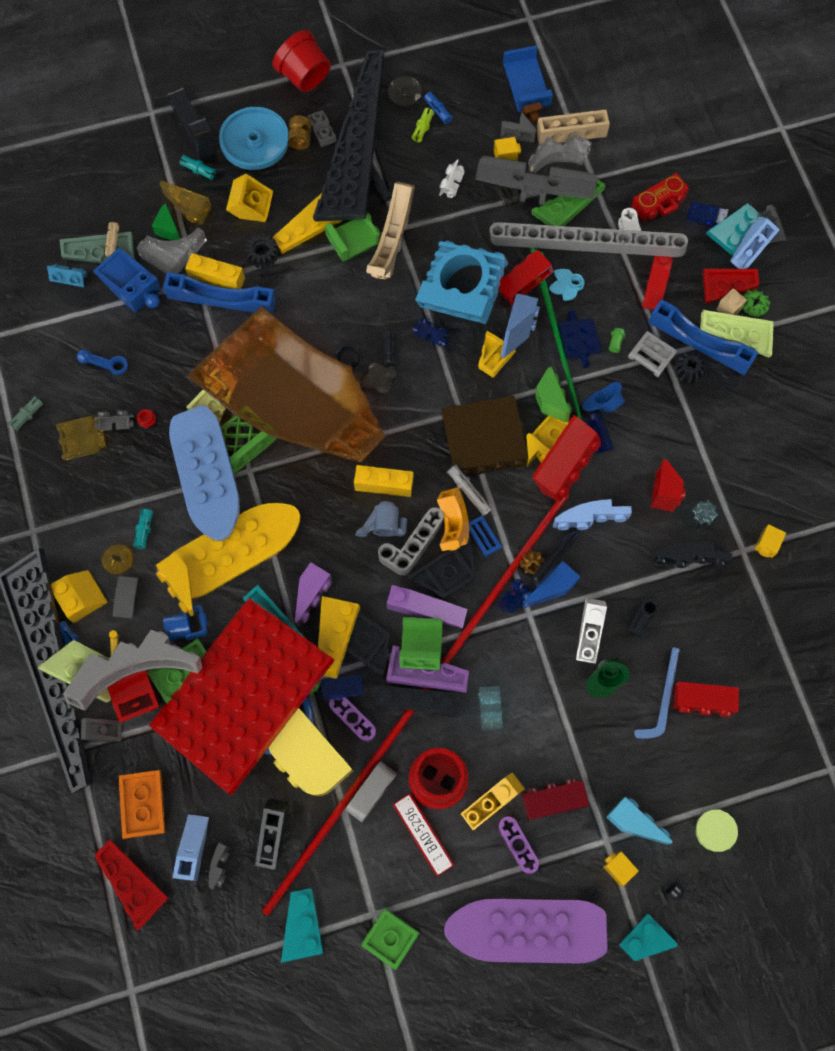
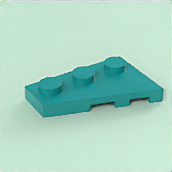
M747 203L707 231L706 234L729 254L733 255L747 230L761 214Z
M312 888L291 892L281 963L323 954Z

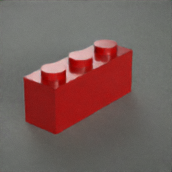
M539 250L530 253L526 260L514 266L509 274L501 277L499 293L513 306L516 294L526 295L554 272L551 263Z
M677 682L674 685L673 709H679L680 713L699 711L700 715L719 713L720 717H732L739 710V688Z

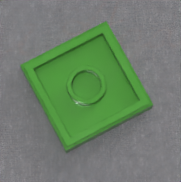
M384 909L361 946L394 970H397L418 937L419 932L387 909Z

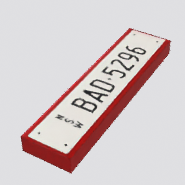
M409 793L393 804L394 808L436 877L453 867L452 860L411 794Z

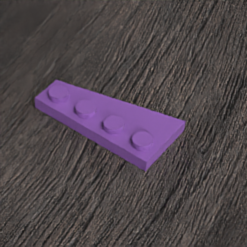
M393 645L387 673V683L467 692L469 671L447 663L440 664V670L400 668V647Z

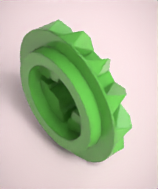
M756 289L753 291L748 290L743 295L747 301L742 309L747 314L762 316L769 310L771 302H769V296H766L763 291L759 292ZM759 299L758 304L753 307L754 301Z

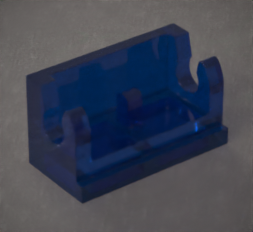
M361 674L321 680L323 701L364 695Z

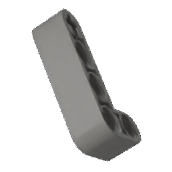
M439 508L428 510L401 550L389 543L382 544L378 549L379 561L401 576L409 574L442 527L444 518L442 510ZM438 517V519H435V520L433 521L432 526H431L430 524H431L432 518ZM421 531H427L429 535L427 537H422L419 533ZM416 546L419 550L417 552H410L409 548ZM389 551L392 555L385 558L382 556V553ZM405 561L408 563V566L400 568L398 564Z

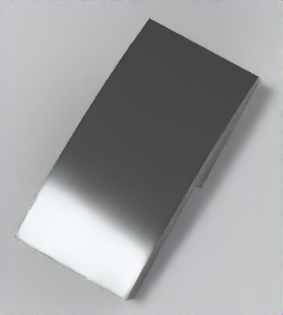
M323 110L307 116L312 123L311 128L321 147L337 142L336 135L330 127L329 120Z
M118 576L113 607L114 617H134L139 578Z
M222 843L218 844L210 866L209 888L216 890L217 887L221 888L227 877L224 875L226 870L219 867L221 863L224 864L230 854L227 852L229 847Z

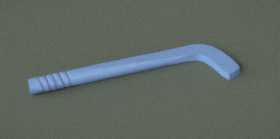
M672 648L657 726L653 729L635 730L634 735L636 738H655L662 735L665 731L680 652L678 648Z

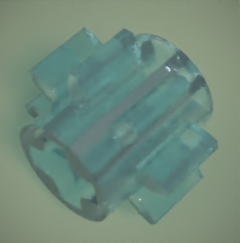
M709 500L704 504L702 501H699L697 507H694L692 510L695 513L693 519L699 521L700 525L704 522L711 524L718 515L715 513L716 506H713Z

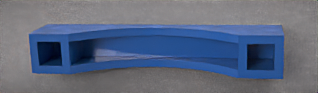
M167 272L163 286L167 299L271 316L273 315L276 303L274 289L257 286L246 289L221 288L177 273Z
M662 299L652 312L648 322L652 326L744 376L759 353L743 343L727 341L700 330L677 307Z

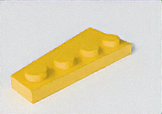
M322 193L272 237L275 239L277 247L282 254L325 231V225L332 223L334 226L342 221L314 222L313 215Z
M322 596L318 648L335 660L323 676L337 679L360 609L359 604Z

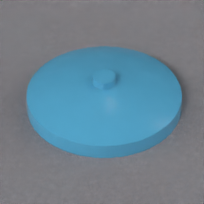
M248 107L234 112L224 121L219 133V142L224 156L232 164L243 169L259 170L272 166L284 156L289 145L288 129L284 120L274 111L263 107Z

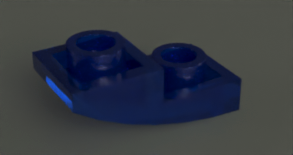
M692 202L690 203L688 220L701 225L708 223L716 226L727 218L728 210L714 205Z

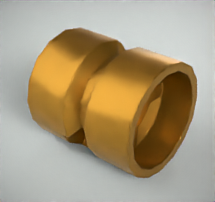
M294 116L289 121V146L297 150L307 149L310 144L312 123L304 116Z

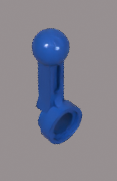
M82 349L77 353V360L80 363H90L109 369L115 375H122L128 369L127 360L122 356H115L108 360L93 355L86 349ZM117 363L124 365L121 370L114 369V365Z

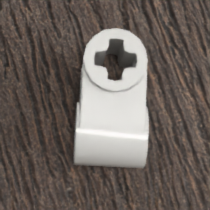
M626 208L622 211L621 218L618 221L619 230L641 231L637 212L634 209Z

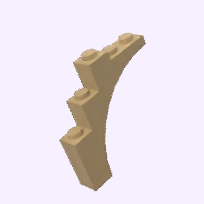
M402 182L394 184L384 230L371 262L367 265L366 272L371 273L372 277L387 279V277L390 278L393 275L396 255L400 251L403 232L408 224L415 185Z

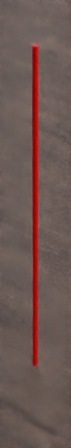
M569 494L563 498L561 503L558 501L554 503L440 664H449L519 567L520 561L523 560L522 554H526L532 549L565 503ZM422 687L421 690H429V691H430L431 688ZM406 710L265 905L262 910L265 915L269 916L415 711Z

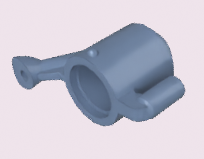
M380 502L379 505L374 507L373 512L363 527L357 530L355 536L365 537L367 533L373 531V534L378 536L402 537L407 532V518H400L398 528L399 508L393 502Z

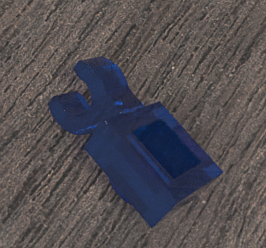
M516 579L513 583V591H508L502 597L501 602L497 605L502 611L513 614L524 600L522 596L529 590V587L525 585L520 589L523 580Z

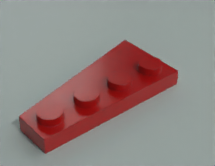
M108 840L94 856L107 879L112 884L116 895L121 900L126 913L133 921L134 927L139 931L169 897L112 840Z

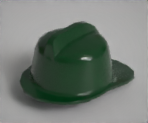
M619 658L602 660L598 664L597 670L587 680V691L596 698L610 696L629 679V669L621 663Z

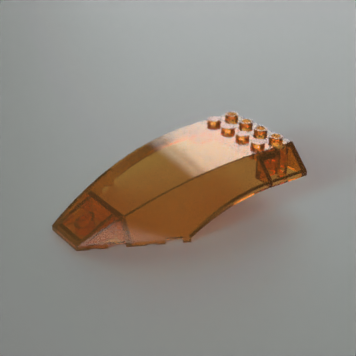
M262 306L187 375L233 414L255 428L284 441L344 459L362 462L385 437L382 429L378 426L376 416H373L364 392L360 389L359 382L356 381L352 373L351 365L347 366L317 350L297 336Z

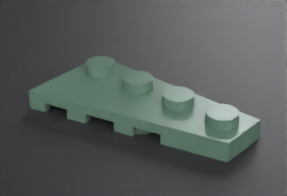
M117 233L118 240L115 250L121 248L135 260L132 233ZM107 234L60 239L61 257L67 260L101 264L108 258L105 255Z

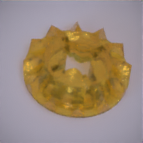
M110 545L107 550H104L103 557L101 558L102 566L111 574H122L132 565V552L124 545ZM119 554H121L120 558L123 561V563L119 561L113 563L114 559L112 558V555L118 556Z

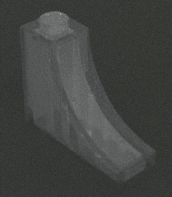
M197 228L190 235L174 241H162L147 236L139 243L137 250L142 259L165 274L167 272L179 274L188 263L191 253L196 254L207 240L204 231Z

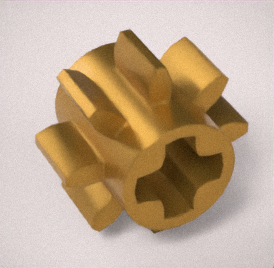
M530 550V552L522 554L523 560L520 561L521 567H524L525 573L529 572L534 575L545 560L541 558L540 552L536 553Z

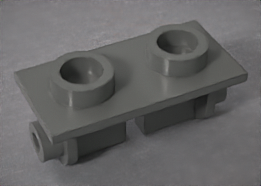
M773 205L767 206L766 211L759 212L761 214L760 217L768 218L780 229L769 243L786 240L776 207H773Z
M128 410L117 411V414H109V411H99L98 415H93L94 419H98V421L94 422V426L99 431L112 430V423H116V430L133 427V420H129V417H133V414L128 413Z

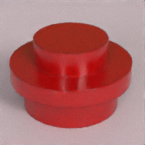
M141 410L137 415L138 424L144 428L153 426L156 421V416L151 410Z

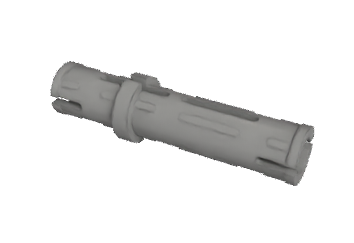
M456 464L447 471L457 484V487L467 495L483 516L492 509L472 485L470 478L466 477Z

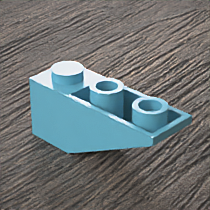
M622 798L606 816L621 832L666 845L673 842L669 838L670 834L662 827L659 829L653 823L655 820L648 813L645 812L643 814L638 809L639 805L631 798Z

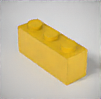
M191 253L185 267L188 277L216 287L241 289L245 280L241 267Z
M356 466L355 491L411 497L413 472Z

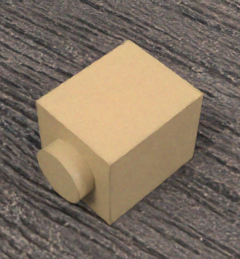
M733 288L721 299L716 310L719 313L737 315L744 307L747 299Z

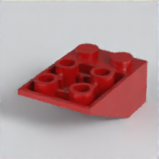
M146 670L126 676L107 687L120 723L160 708Z

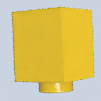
M515 137L495 140V158L518 161V154H521L520 144L516 142Z
M768 524L763 529L754 550L759 551V554L764 557L773 558L778 553L786 532Z
M612 852L605 859L606 864L603 866L620 886H624L639 872L622 852L617 854Z

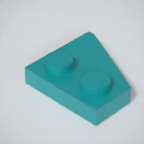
M646 914L618 944L633 961L678 946L649 914Z

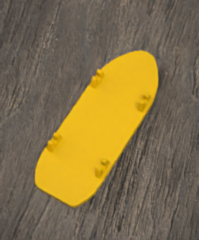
M268 503L253 507L238 516L236 526L229 538L223 541H216L204 534L174 551L173 553L177 552L188 568L192 599L214 591L277 555L294 537L300 523V514L296 507L283 503Z

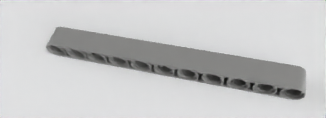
M500 222L490 226L491 242L497 246L681 257L686 253L688 238L680 233Z

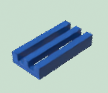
M482 515L469 522V533L485 558L489 554L502 549L501 544ZM478 522H481V524L483 525L484 529L486 530L491 540L495 544L494 547H492V545L490 544L484 532L478 525ZM473 525L489 550H486V548L484 547L483 543L481 542L476 532L472 528Z

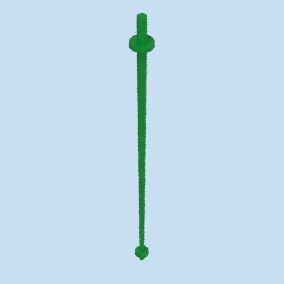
M530 248L531 253L537 251V248ZM544 279L540 283L576 414L582 420L547 283Z

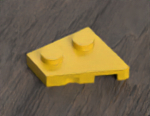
M487 331L482 348V356L479 360V369L494 378L514 355L516 349L505 358H502L501 353L504 341Z

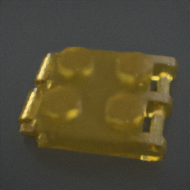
M88 416L56 424V429L59 430L60 435L59 445L62 446L63 455H61L62 460L98 453L100 448L106 447L104 436L100 433L102 430L99 431L94 426V422L98 421V419Z

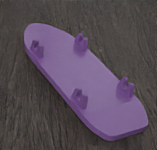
M484 899L467 904L457 910L448 918L444 927L445 936L454 947L472 958L488 962L588 963L604 956L607 952L606 913L602 908L587 901Z

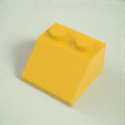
M244 174L233 180L226 210L240 219L266 222L273 191L248 174Z
M88 570L66 575L51 584L53 595L66 617L73 623L108 603Z

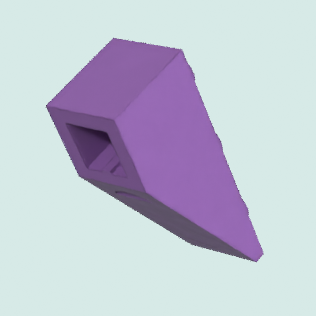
M311 562L299 580L295 623L298 627L301 623H306L310 616V610L319 604L321 600L320 595L323 591L326 592L332 584L330 574Z

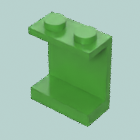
M368 212L366 219L352 220L337 228H334L332 223L325 225L326 236L342 262L378 245L380 242V230L377 226L374 227Z
M403 617L402 646L399 657L400 668L440 670L443 619Z

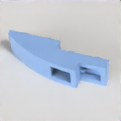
M611 499L580 504L557 516L554 519L553 528L568 530L569 528L577 527L579 530H586L592 526L594 520L596 522H606L607 520L624 522L632 514L631 506L612 507Z

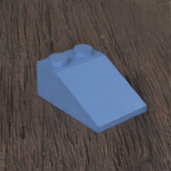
M516 294L501 353L502 358H505L528 339L531 330H535L537 320L533 319L538 317L540 309L537 306L538 298Z

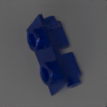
M423 318L421 321L415 320L418 322V325H414L412 329L414 335L426 340L428 335L431 334L429 342L439 347H445L447 340H445L446 336L451 337L447 334L448 330L440 326L436 329L431 326V322Z
M594 413L591 415V419L584 420L589 427L598 433L601 439L600 447L595 451L596 454L613 450L614 447L602 415L598 416V413Z

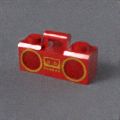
M675 173L635 196L631 208L637 212V215L643 222L648 219H654L658 215V211L664 217L679 208L677 202L681 203L686 199L689 188L681 177Z

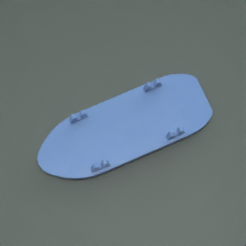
M200 405L177 414L172 418L169 428L170 442L187 510L193 523L209 538L223 541L229 538L236 526L240 510V497L219 420L207 406Z

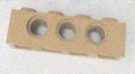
M607 110L538 118L536 132L539 145L607 137L610 123Z

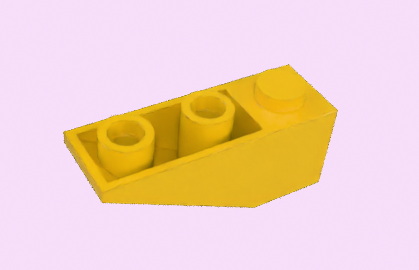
M177 552L156 564L158 570L156 575L162 583L165 581L168 584L167 590L173 598L177 597L180 603L178 605L184 613L188 612L192 617L194 613L188 568Z
M511 773L464 810L461 815L472 830H475L525 790V788L516 776Z

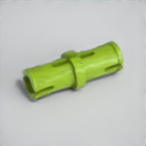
M425 108L421 118L417 121V127L412 135L414 141L418 137L417 142H421L425 132L428 131L429 123L434 116L432 109L427 113L429 108Z

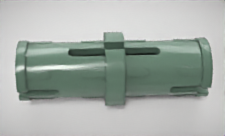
M34 396L24 408L21 407L19 409L20 412L8 424L18 431L28 419L31 420L33 418L32 415L44 404Z

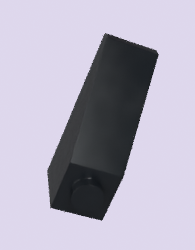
M268 799L263 810L255 866L276 869L289 802Z

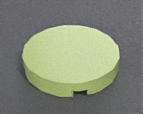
M710 810L698 818L695 829L696 837L705 849L713 852H723L735 844L738 829L735 820L727 812Z

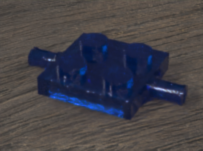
M575 310L568 311L570 321L558 323L566 359L580 358L583 368L590 367L588 357L600 354L602 351L593 318L577 319Z

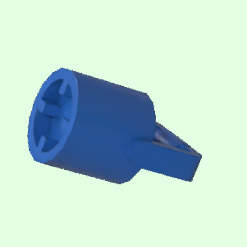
M193 606V612L199 611V621L202 627V631L193 633L188 612L184 613L181 610V613L163 617L165 633L169 637L170 642L183 638L191 640L207 635L208 620L202 606Z

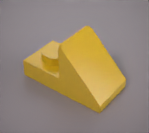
M530 433L527 434L525 440L528 453L527 466L536 457L542 463L550 449Z

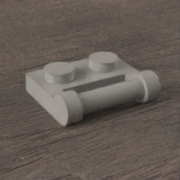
M647 331L630 352L628 358L636 360L654 372L653 375L659 377L674 358L677 350ZM641 350L642 352H644L645 354L659 362V367L653 364L645 357H643L642 355H640L638 352Z

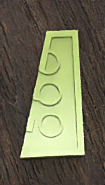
M703 310L701 313L700 330L727 341L743 343L758 351V354L768 358L772 356L773 321Z

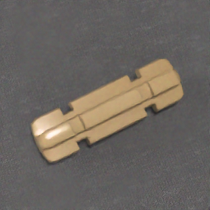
M110 222L108 226L107 247L105 248V255L107 257L116 251L115 248H117L119 225L115 222Z

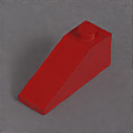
M654 256L642 308L654 310L659 301L663 300L673 257Z

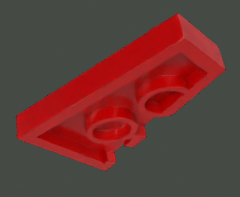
M704 269L705 304L723 299L733 288L738 293L757 289L759 286L758 269Z

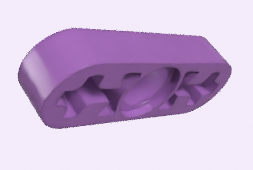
M341 694L333 695L329 701L331 710L362 741L369 742L373 740L376 735L373 724L345 696ZM336 699L338 701L342 699V705L346 709L348 706L351 707L350 709L345 711L343 716L341 715V713H343V710L340 707L334 708V701ZM354 712L358 715L356 723H349L347 721L349 713ZM364 720L365 722L362 723V726L365 729H368L369 727L371 728V736L365 735L363 737L362 729L358 727V729L355 730L354 728L359 726L361 721Z
M504 817L498 825L502 837L520 869L527 874L534 873L539 867V861L516 820L512 817ZM504 821L512 822L514 826L511 827L513 833L516 831L519 833V835L512 837L510 841L507 836H511L508 830L504 831L502 828L505 825ZM515 839H521L524 842V849L522 851L514 850L513 841ZM527 849L530 854L526 855L528 860H534L532 870L529 867H524L526 863L524 857L519 859L517 856L525 853Z

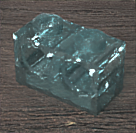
M499 686L479 687L481 731L502 730L503 720Z

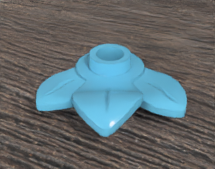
M568 269L554 270L557 281L549 287V290L557 295L562 294L563 300L568 301L576 297L577 291L583 289L585 282L579 274H573Z

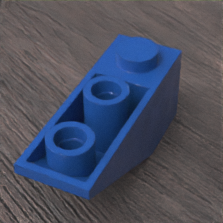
M563 561L560 565L555 566L541 585H537L538 588L533 593L529 591L523 597L522 607L525 609L566 595L579 581L580 576Z

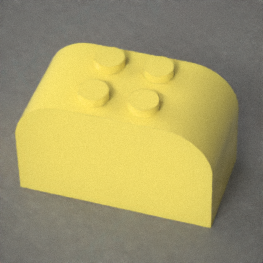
M299 708L269 746L271 754L276 759L273 763L281 772L284 773L286 771L290 775L287 778L294 787H300L306 793L314 796H323L330 793L353 772L351 767Z

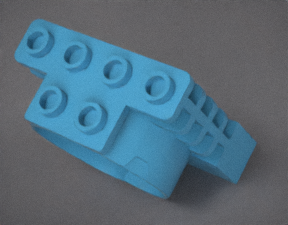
M440 241L438 244L439 250L434 254L435 260L431 262V270L427 272L428 278L426 281L423 280L415 301L421 308L486 324L501 283L500 279L504 275V268L508 265L507 259L499 252L490 253L482 248L476 250L468 245L459 246L451 241ZM471 265L482 267L481 280L471 292L462 294L456 288L446 290L449 279L461 268Z

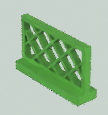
M248 406L221 426L225 444L226 438H235V445H226L227 450H234V454L229 457L233 474L277 440L273 429L267 426ZM247 413L251 416V422H241L242 417ZM250 426L249 434H240V427ZM253 426H261L264 429L259 434H253ZM237 427L236 434H227V429ZM239 438H248V443L238 445Z

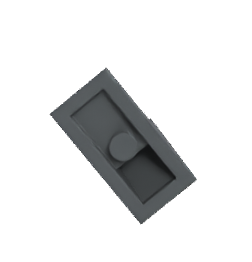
M521 113L520 123L502 121L500 138L515 137L516 140L534 142L536 128Z
M84 718L81 725V740H90L91 743L120 742L122 723L116 720Z

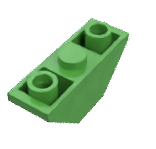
M549 367L536 387L535 398L542 413L562 422H569V415L572 413L569 403H566L565 392L559 386L557 373L554 374L552 367Z

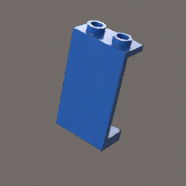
M537 45L504 52L503 65L518 112H521L524 106L538 102L541 103L542 108L551 106L553 94L551 90L546 89L536 58Z

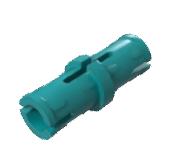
M185 154L181 157V159L185 160H180L181 166L193 170V173L201 174L210 180L214 178L212 173H216L215 169Z
M141 509L140 519L135 528L136 536L133 543L135 548H146L148 533L151 532L150 523L153 515L151 510Z

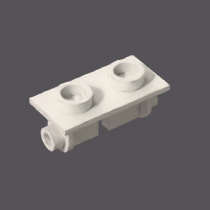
M456 160L452 165L449 164L445 171L447 176L439 186L441 188L439 196L446 193L447 197L453 198L456 195L459 184L456 182L460 183L465 173L463 166H457L459 160Z

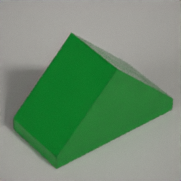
M164 204L159 210L152 228L155 235L179 243L181 240L166 204Z

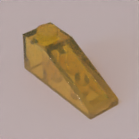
M161 180L160 186L163 194L190 222L203 224L211 209L209 198Z

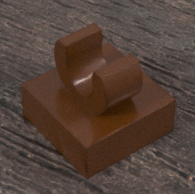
M538 102L524 106L521 110V113L529 118L531 124L537 123L538 114L542 110L541 103Z

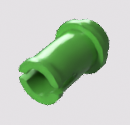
M615 328L611 332L612 339L608 348L611 352H620L622 340L626 336L625 331L621 328Z

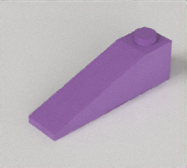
M394 585L391 587L387 601L388 610L425 619H443V624L462 629L467 614V609Z

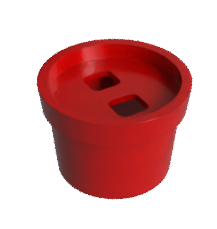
M302 30L289 37L281 45L274 56L273 68L281 76L288 78L301 92H308L325 79L330 71L331 62L317 45V40L309 30Z
M432 748L421 753L413 761L408 775L409 788L414 798L423 806L434 810L448 809L461 801L466 794L469 785L468 769L464 761L455 752L445 748ZM427 765L437 769L433 780H428L422 775ZM445 775L455 779V783L449 791L440 785Z

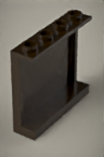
M515 396L441 408V419L444 423L452 466L456 464L465 476L472 473L484 474L489 470L502 471L507 467L520 468L527 464L528 453Z

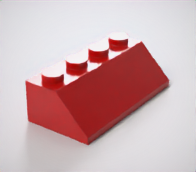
M573 415L532 476L543 494L560 503L569 494L571 486L579 479L581 471L589 464L591 456L599 449L601 444L598 433L575 415Z

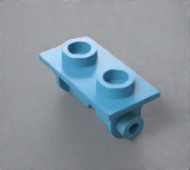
M58 264L47 266L50 281L85 287L83 278H87V271L84 269L72 268L70 270L69 267Z

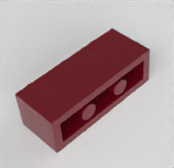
M577 778L566 780V785L562 786L553 783L546 785L545 790L538 791L537 788L525 790L526 794H523L521 797L527 821L589 806L584 782H578Z

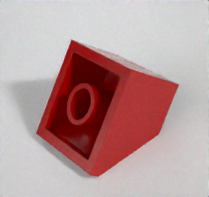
M663 459L656 472L651 508L673 512L677 506H680L681 500H684L686 489L683 488L684 481L668 460Z

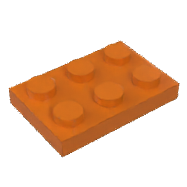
M161 771L120 775L122 839L166 833Z

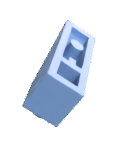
M759 216L747 230L730 262L738 269H747L780 229L768 218Z

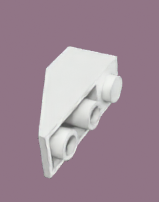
M589 598L585 600L576 660L596 664L607 609L605 601Z

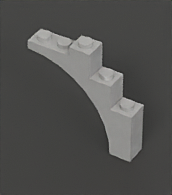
M150 630L139 648L131 643L120 642L109 660L100 655L90 654L63 695L68 704L86 710L92 701L107 687L136 672L154 668H176L199 673L202 669V664L197 654L185 652L178 646L171 645L169 637L164 632Z

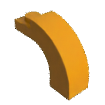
M458 487L442 491L437 499L440 509L444 514L445 533L440 542V547L442 551H453L468 543V515Z

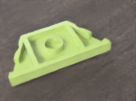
M73 640L39 665L38 669L70 684L90 654L103 656L107 660L109 658ZM107 688L96 697L106 703L111 700Z

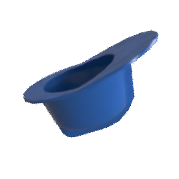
M611 383L588 396L584 400L582 408L586 411L599 409L603 412H612L625 402L621 394V383Z

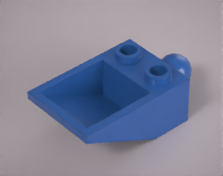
M118 248L93 270L105 285L135 313L145 304L149 308H156L159 305L160 299L156 294L161 290L157 278L121 248Z

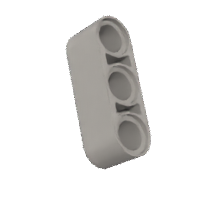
M380 761L345 810L360 822H363L392 783L397 773Z

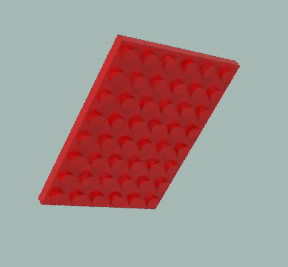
M248 598L200 659L202 664L200 672L189 673L182 682L180 690L177 689L171 696L172 700L164 705L149 724L155 732L230 795L234 794L335 661L331 656L250 598Z

